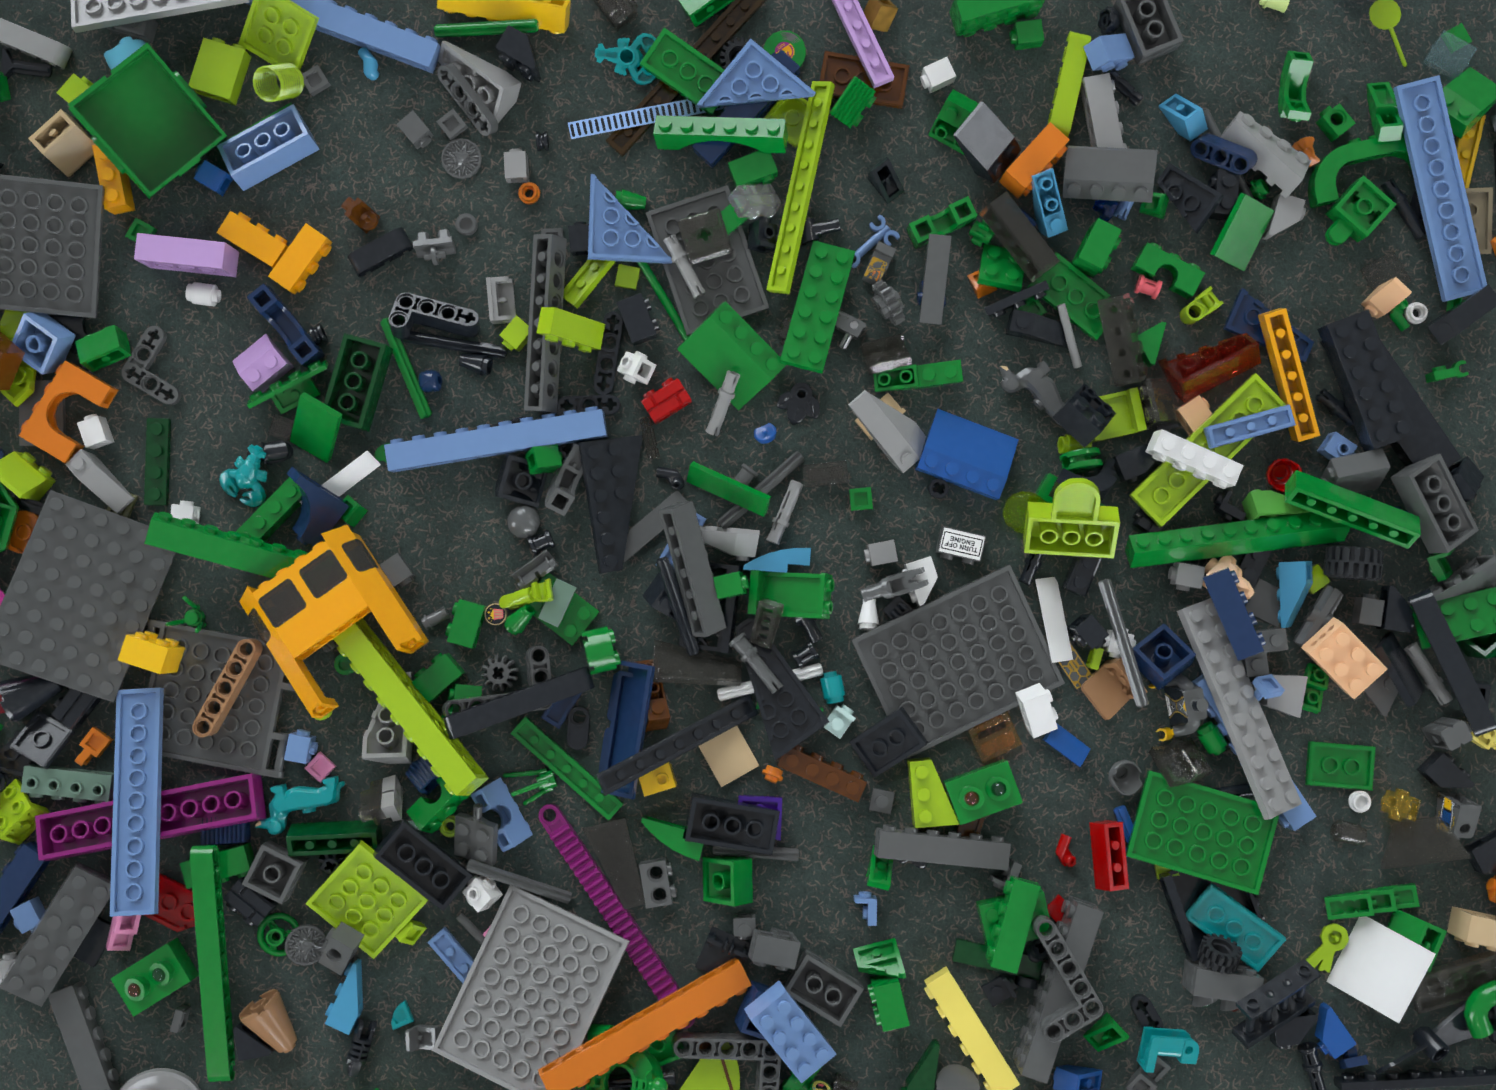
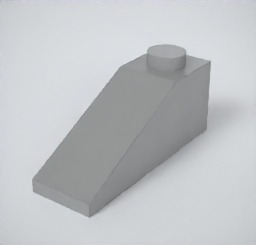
M80 449L65 464L78 480L117 514H120L135 499L94 454Z

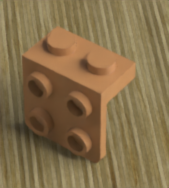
M1121 657L1106 660L1081 685L1082 692L1105 720L1111 719L1130 699H1134Z

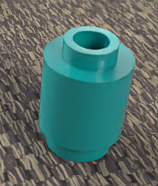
M836 671L823 673L824 677L820 678L823 698L826 699L827 704L844 701L845 691L842 675H837Z

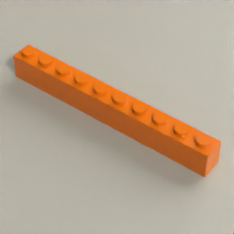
M736 957L538 1069L546 1089L571 1090L576 1086L582 1087L595 1075L600 1076L610 1070L609 1067L614 1064L626 1062L633 1053L645 1051L652 1042L664 1040L675 1029L685 1028L692 1019L704 1017L711 1008L723 1006L730 997L742 995L752 984L741 962Z

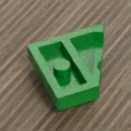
M895 938L853 948L859 972L906 978Z

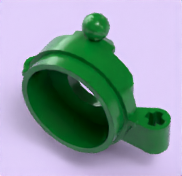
M591 1024L587 1034L588 1041L614 1027V1025ZM645 1050L633 1053L622 1064H614L609 1067L610 1070L605 1074L595 1075L589 1079L590 1081L586 1085L574 1087L575 1089L585 1087V1090H609V1076L617 1067L625 1068L632 1077L631 1090H667L668 1083L663 1078L662 1069L657 1059L649 1051Z

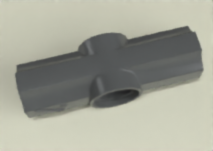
M1325 585L1316 602L1309 606L1308 614L1303 616L1304 622L1292 641L1302 647L1333 618L1332 614L1344 594L1336 588Z

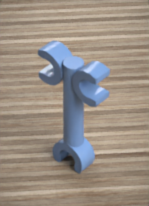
M882 215L877 217L881 222L880 226L877 227L872 222L869 224L870 229L876 233L855 251L854 257L856 262L853 263V268L859 265L861 257L873 248L878 241L883 239L884 244L891 246L892 244L888 241L889 236H894L897 240L900 238L898 232L891 230L888 225H885L886 221Z

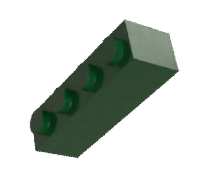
M380 819L292 823L286 835L288 856L349 854L361 841H364L375 850L382 841Z

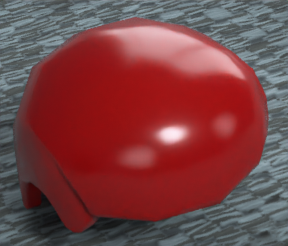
M1287 458L1274 460L1267 468L1266 478L1268 484L1275 490L1285 492V484L1295 470L1302 472L1300 465Z

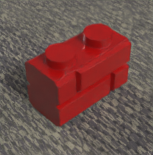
M669 378L661 384V389L656 392L652 389L643 395L644 399L641 402L655 425L692 403V399L678 378L675 380Z

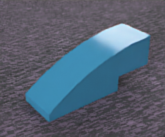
M792 548L771 552L744 565L743 570L787 573L788 565L810 566L811 548Z

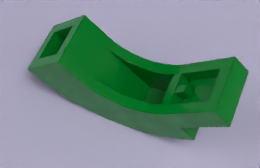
M1289 50L1287 52L1281 73L1278 111L1281 118H1288L1294 122H1300L1301 120L1309 121L1312 112L1306 101L1307 82L1314 63L1310 53Z

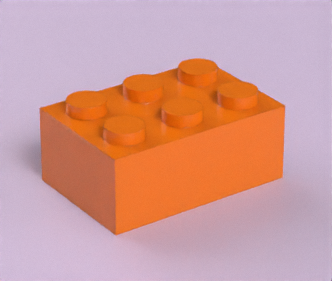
M1050 122L1010 165L999 182L1017 199L1022 194L1026 197L1032 191L1031 176L1050 169L1053 164L1055 165L1067 151L1066 144L1070 139Z

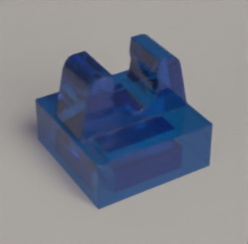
M1096 200L1092 209L1100 212V219L1108 222L1113 217L1120 201Z

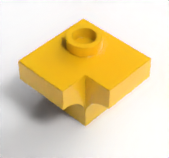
M670 762L639 778L644 797L677 786Z

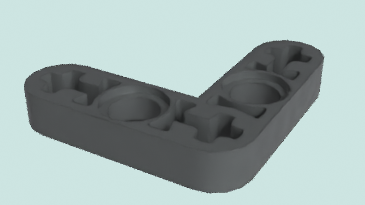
M150 326L145 330L131 353L132 356L125 363L122 369V377L130 384L162 403L176 405L181 400L180 390L148 371L167 339L165 330L158 326ZM153 332H158V335L160 336L159 340H153L151 334ZM148 342L151 345L155 346L154 349L150 346L145 345V343ZM143 349H148L150 356L147 360L142 361L139 354ZM129 370H135L137 374L143 376L142 379L131 377ZM154 378L157 381V386L154 390H149L147 382ZM164 389L166 391L172 392V394L175 397L173 399H168V396L164 393H161L160 391Z

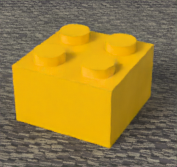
M136 631L135 634H127L125 636L118 661L157 674L175 673L178 671L185 647L178 645L179 641L174 639H159L158 634L145 631L142 633Z

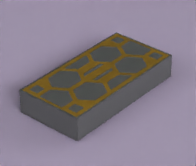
M1070 642L1073 660L1057 662V664L1074 689L1078 690L1092 673Z

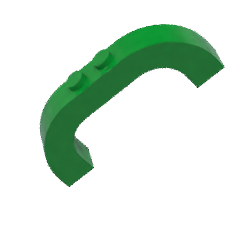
M1402 133L1401 140L1378 142L1375 135L1361 141V138H1356L1326 155L1315 166L1309 178L1308 199L1310 208L1329 205L1339 199L1336 176L1339 169L1343 166L1393 156L1401 158L1411 168L1404 134Z

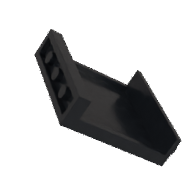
M1175 870L1161 873L1158 875L1186 957L1193 962L1200 960L1197 957V952L1206 933L1189 922L1185 913L1212 881ZM1212 882L1266 922L1264 916L1258 910L1260 903L1255 894Z

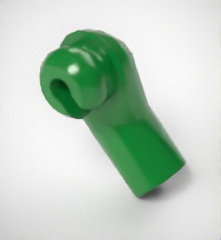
M1406 299L1395 306L1389 315L1401 332L1410 326L1403 316L1404 309L1408 306Z

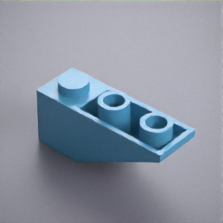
M1053 168L1031 176L1033 207L1039 232L1049 238L1067 231L1068 227Z
M1312 561L1279 562V567L1276 568V577L1280 588L1277 590V599L1280 601L1278 622L1281 623V628L1292 626L1313 584Z
M359 958L354 963L350 962L344 973L347 976L344 984H339L334 994L337 996L336 1001L329 1005L325 1013L328 1016L325 1024L347 1035L354 1030L357 1020L363 1011L361 959Z

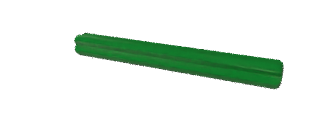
M537 19L437 24L434 27V32L438 38L503 34L507 26L510 25L522 33H534L539 30V22Z
M389 317L384 318L380 321V324L390 347L393 348V355L421 419L428 418L432 415V411L424 392L420 389L418 378L405 347L400 339L392 335Z

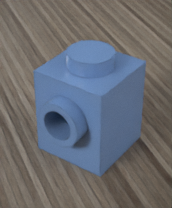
M1338 432L1328 433L1317 452L1330 460L1356 454L1354 451L1358 446Z
M297 729V732L290 733L284 760L302 764L309 763L312 760V755H315L318 749V742H315L316 736L310 735L311 731Z
M38 896L10 910V913L14 919L15 927L23 934L27 931L33 932L46 910Z

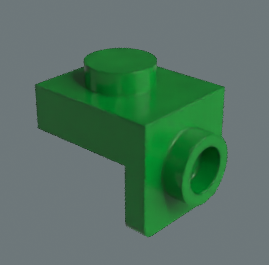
M1455 548L1449 553H1432L1427 558L1430 564V572L1433 576H1436L1438 582L1446 580L1453 574L1446 556L1456 550Z

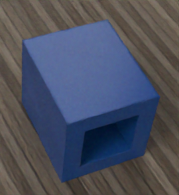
M206 160L197 167L194 177L200 184L222 197L233 180L228 173Z

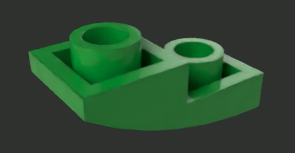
M1308 663L1304 676H1307L1308 679L1302 710L1317 714L1321 712L1323 692L1328 689L1329 676L1318 665Z

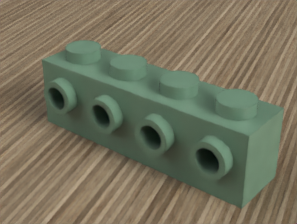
M38 764L25 765L23 769L21 792L29 793V797L35 798L50 795L53 800H65V797L73 798V802L95 800L94 804L113 801L114 772L49 766L48 769H45Z

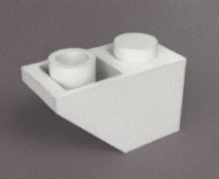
M931 556L904 564L905 569L902 570L904 572L921 567L925 569V572L911 579L912 581L917 580L919 582L928 579L929 582L927 586L909 592L912 603L916 602L917 606L924 605L938 578Z

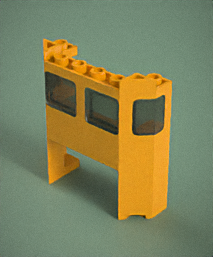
M348 525L321 533L325 542H319L314 545L312 551L297 557L294 560V564L279 570L273 579L261 583L258 589L247 586L239 601L312 718L321 719L339 705L335 699L325 697L303 660L370 612L373 613L396 650L412 654L429 642L361 536L352 532Z

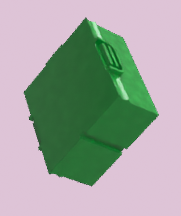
M145 43L110 71L111 76L106 78L104 75L67 104L71 113L92 135L90 139L122 174L126 173L149 199L176 177L183 176L201 161V157L227 137L225 132L205 110L207 106L177 71L173 73L148 43Z

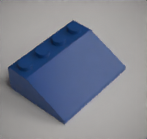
M937 409L915 470L938 479H943L946 482L993 500H998L1006 483L1019 439Z

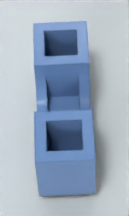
M501 777L471 794L475 804L480 803L483 805L482 813L494 810L499 814L501 825L498 829L497 843L502 852L517 846L533 835L529 824L524 820L517 803L514 802L507 785L502 781Z

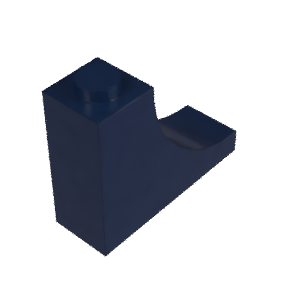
M291 467L287 475L298 485L302 496L301 513L292 529L298 535L296 537L297 540L306 546L309 543L314 546L322 542L324 538L321 533L330 531L349 506L342 498L294 467Z

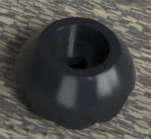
M1107 6L1104 10L1100 11L1098 27L1101 29V33L1107 35L1114 33L1120 26L1121 17L1114 7Z

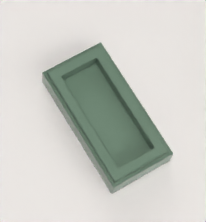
M557 578L552 587L554 600L545 602L538 618L559 627L577 587Z

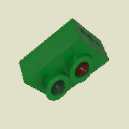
M1005 759L942 781L959 825L1023 803L1009 763Z
M175 938L112 977L111 981L134 1017L198 977L199 972L179 939Z

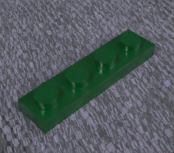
M147 418L144 505L168 506L171 419Z

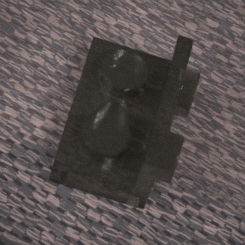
M902 333L861 344L863 361L869 375L912 364L911 356L905 346Z

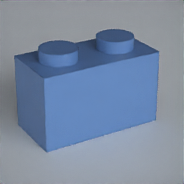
M1126 33L1099 36L1083 47L1092 71L1102 70L1107 72L1113 68L1116 71L1128 66V61L1135 58Z

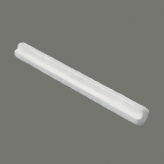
M820 663L805 666L802 669H793V672L800 681L823 675ZM751 681L717 690L720 701L754 693Z

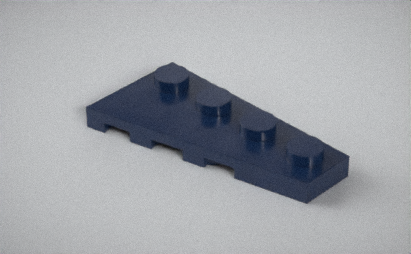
M1242 288L1238 292L1223 329L1266 347L1258 315L1270 310L1258 299L1255 300ZM1291 325L1300 362L1305 363L1314 342Z

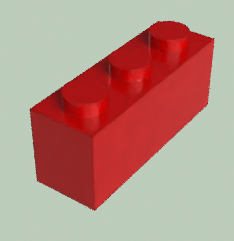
M1113 820L1089 822L1095 889L1105 891L1129 889L1123 822Z

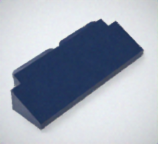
M621 661V665L628 666L629 670L619 671L613 675L607 718L611 721V724L604 732L599 773L643 750L655 666L633 661ZM638 779L610 793V795L635 799Z

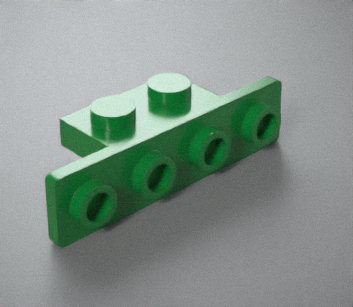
M317 360L308 365L309 369L303 372L298 370L290 374L288 380L274 382L269 386V390L263 393L261 390L249 396L248 408L250 409L271 398L280 413L283 414L298 406L299 397L304 392L312 397L320 395L321 392L312 376L326 370L328 362L326 360L323 362Z

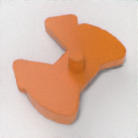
M1310 136L1296 141L1292 147L1297 151L1305 153L1311 160L1309 167H1313L1320 163V159L1314 152L1313 144L1315 139Z

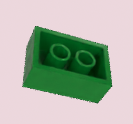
M1041 888L1026 941L1038 939L1032 927L1034 918L1039 915L1049 917L1045 894ZM1005 895L975 901L987 948L989 945L992 946L994 939L992 937V929L994 924H998L1000 917L998 915V907L1000 902H1004ZM1042 923L1039 931H1047L1049 923Z

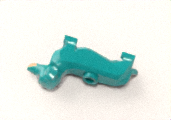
M338 775L322 779L323 784L326 786L320 788L296 786L287 790V784L275 785L270 788L271 792L275 794L269 803L270 817L259 820L255 827L267 829L269 834L272 835L280 834L286 829L287 817L291 811L302 809L303 813H310L316 811V807L337 803L340 799V789L346 783L345 781L339 782Z

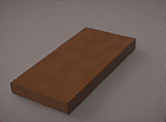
M825 51L820 81L833 82L835 85L833 97L840 98L853 77L856 76L876 91L874 96L877 98L873 104L902 109L910 65L888 62L894 75V80L873 88L858 56Z

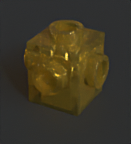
M1396 788L1395 792L1387 790L1381 799V811L1389 813L1388 818L1402 822V818L1416 821L1421 800L1409 796L1410 792Z

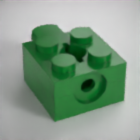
M1363 175L1354 181L1325 213L1334 222L1325 233L1326 241L1333 246H1338L1349 237L1353 238L1356 242L1363 240L1370 235L1395 207L1396 203Z

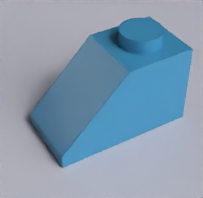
M1174 94L1159 105L1160 110L1176 132L1189 141L1197 138L1208 129L1203 108L1178 94Z

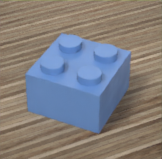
M30 312L23 314L12 342L25 353L22 360L44 375L56 372L58 366L64 363L76 335L49 315Z

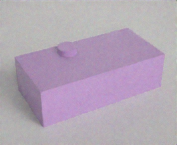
M137 233L134 259L154 269L236 277L239 251L225 242Z

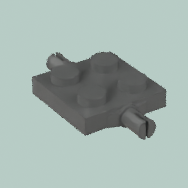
M476 803L473 805V815L460 812L455 816L454 855L493 866L497 861L498 824L482 816L483 805Z

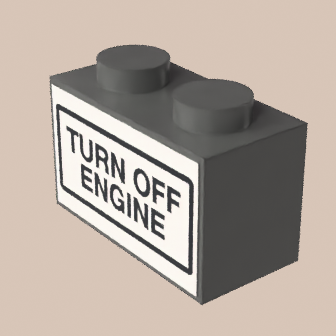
M942 526L935 552L940 553V558L952 560L954 556L962 558V563L974 565V561H981L986 536Z

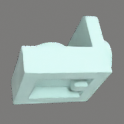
M844 704L842 707L836 705L827 718L829 723L824 728L840 739L852 721L854 722L856 719L852 715L854 711Z

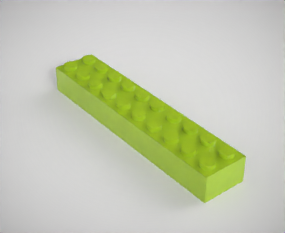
M363 618L332 639L338 644L337 650L344 657H348L352 662L350 664L351 668L357 674L363 676L365 679L363 681L364 685L370 691L374 690L378 697L376 699L383 708L387 707L392 713L390 718L393 722L401 725L405 730L403 732L404 736L411 743L414 742L417 745L418 754L424 760L427 759L432 766L430 768L437 777H442L446 783L444 786L451 795L469 796L489 779L458 738L450 740L441 716L411 683L413 682Z

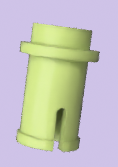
M1259 0V4L1264 9L1268 7L1284 13L1290 0Z

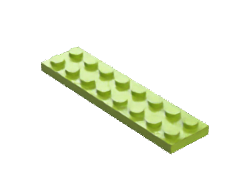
M1255 373L1186 440L1228 459H1232L1252 438L1209 449L1203 428L1285 406L1286 404ZM1165 461L1129 496L1159 527H1162L1209 480L1196 478L1193 476V473L1187 470H1178L1172 466L1173 464Z

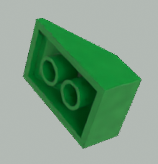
M1471 67L1443 88L1452 132L1460 139L1496 103V84Z

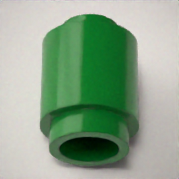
M1209 721L1198 727L1196 730L1198 733L1197 737L1208 754L1216 756L1226 750L1225 746L1228 743L1217 725H1213Z

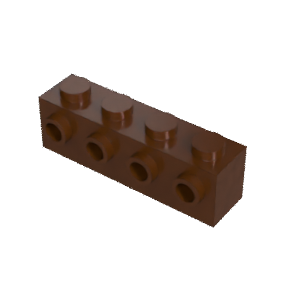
M797 745L779 758L777 766L856 802H859L867 784V781L863 779V774L852 770L850 773L843 769L844 766L835 761H832L830 764L824 761V757L818 753L812 752L810 755L804 752V747Z

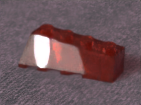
M1243 333L1218 341V345L1213 347H1207V345L1198 348L1199 351L1186 355L1184 352L1176 355V359L1167 361L1165 358L1158 361L1174 393L1183 402H1186L1261 363L1259 343L1248 333Z

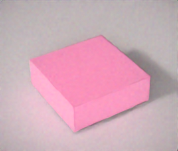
M320 751L304 769L321 783L322 779H325L334 770L336 765Z

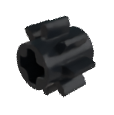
M346 854L320 855L318 861L322 863L319 869L329 876L344 861Z

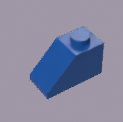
M1321 1003L1315 1036L1319 1041L1317 1045L1324 1055L1329 1054L1336 1059L1355 1046L1356 1042L1333 1009L1326 1003Z
M1073 1065L1058 1066L1053 1075V1089L1100 1090L1103 1070Z

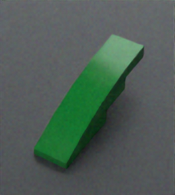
M1415 883L1384 886L1324 897L1328 920L1375 916L1374 913L1394 912L1402 908L1420 907Z

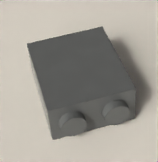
M1383 448L1330 459L1321 479L1358 493L1379 488L1391 466Z

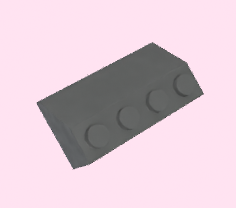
M1067 146L1063 198L1152 203L1158 150Z
M1441 454L1433 455L1406 466L1391 477L1407 511L1420 517V537L1429 553H1449L1479 531Z

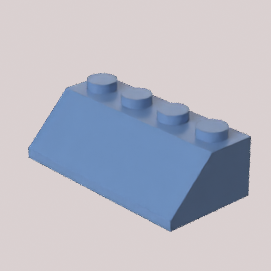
M294 104L217 145L231 177L243 191L320 150Z

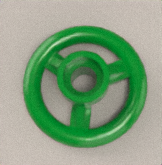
M279 912L268 915L257 930V940L262 950L269 955L277 957L287 955L285 949H276L277 946L284 942L293 929L284 930L279 928L274 920H285L293 929L299 926L292 916ZM268 925L270 930L266 934V943L264 939V930L265 927ZM275 932L280 934V939L275 936Z

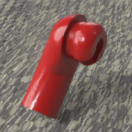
M1061 833L1055 851L1062 865L1073 867L1076 864V858L1068 849L1072 837Z

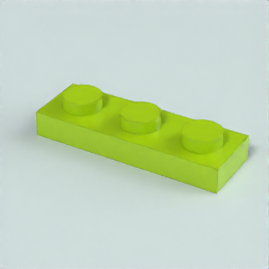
M587 260L564 288L563 299L578 309L616 261Z

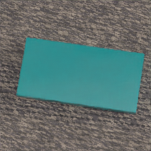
M1212 882L1185 913L1188 921L1204 933L1211 936L1212 933H1216L1218 937L1221 934L1224 935L1225 939L1229 937L1231 942L1235 941L1237 946L1241 947L1243 953L1241 960L1257 972L1261 970L1286 941L1285 936Z

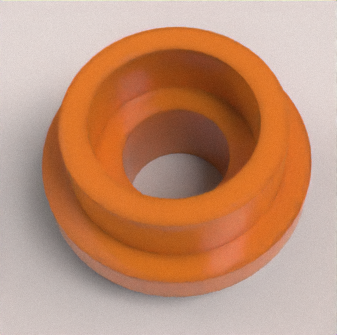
M527 182L520 186L518 195L523 203L534 204L540 198V190L536 184ZM528 190L533 191V195L531 197L526 196V192Z
M767 765L766 769L762 771V774L765 775L764 779L776 784L777 781L783 780V771L776 767Z

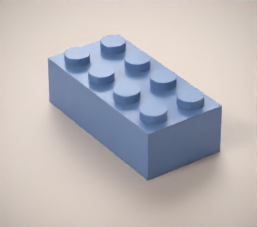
M779 980L744 1008L751 1022L801 1083L836 1055L826 1038Z

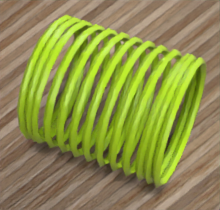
M292 63L259 67L254 72L252 79L256 94L266 102L295 98L301 94L304 87L302 73ZM276 76H278V78H279L280 88H279V86H278V84H277V77H276Z

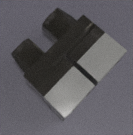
M396 775L370 782V789L360 792V801L363 807H359L358 815L362 822L373 820L376 825H379L381 819L391 817L393 822L402 820L403 788Z

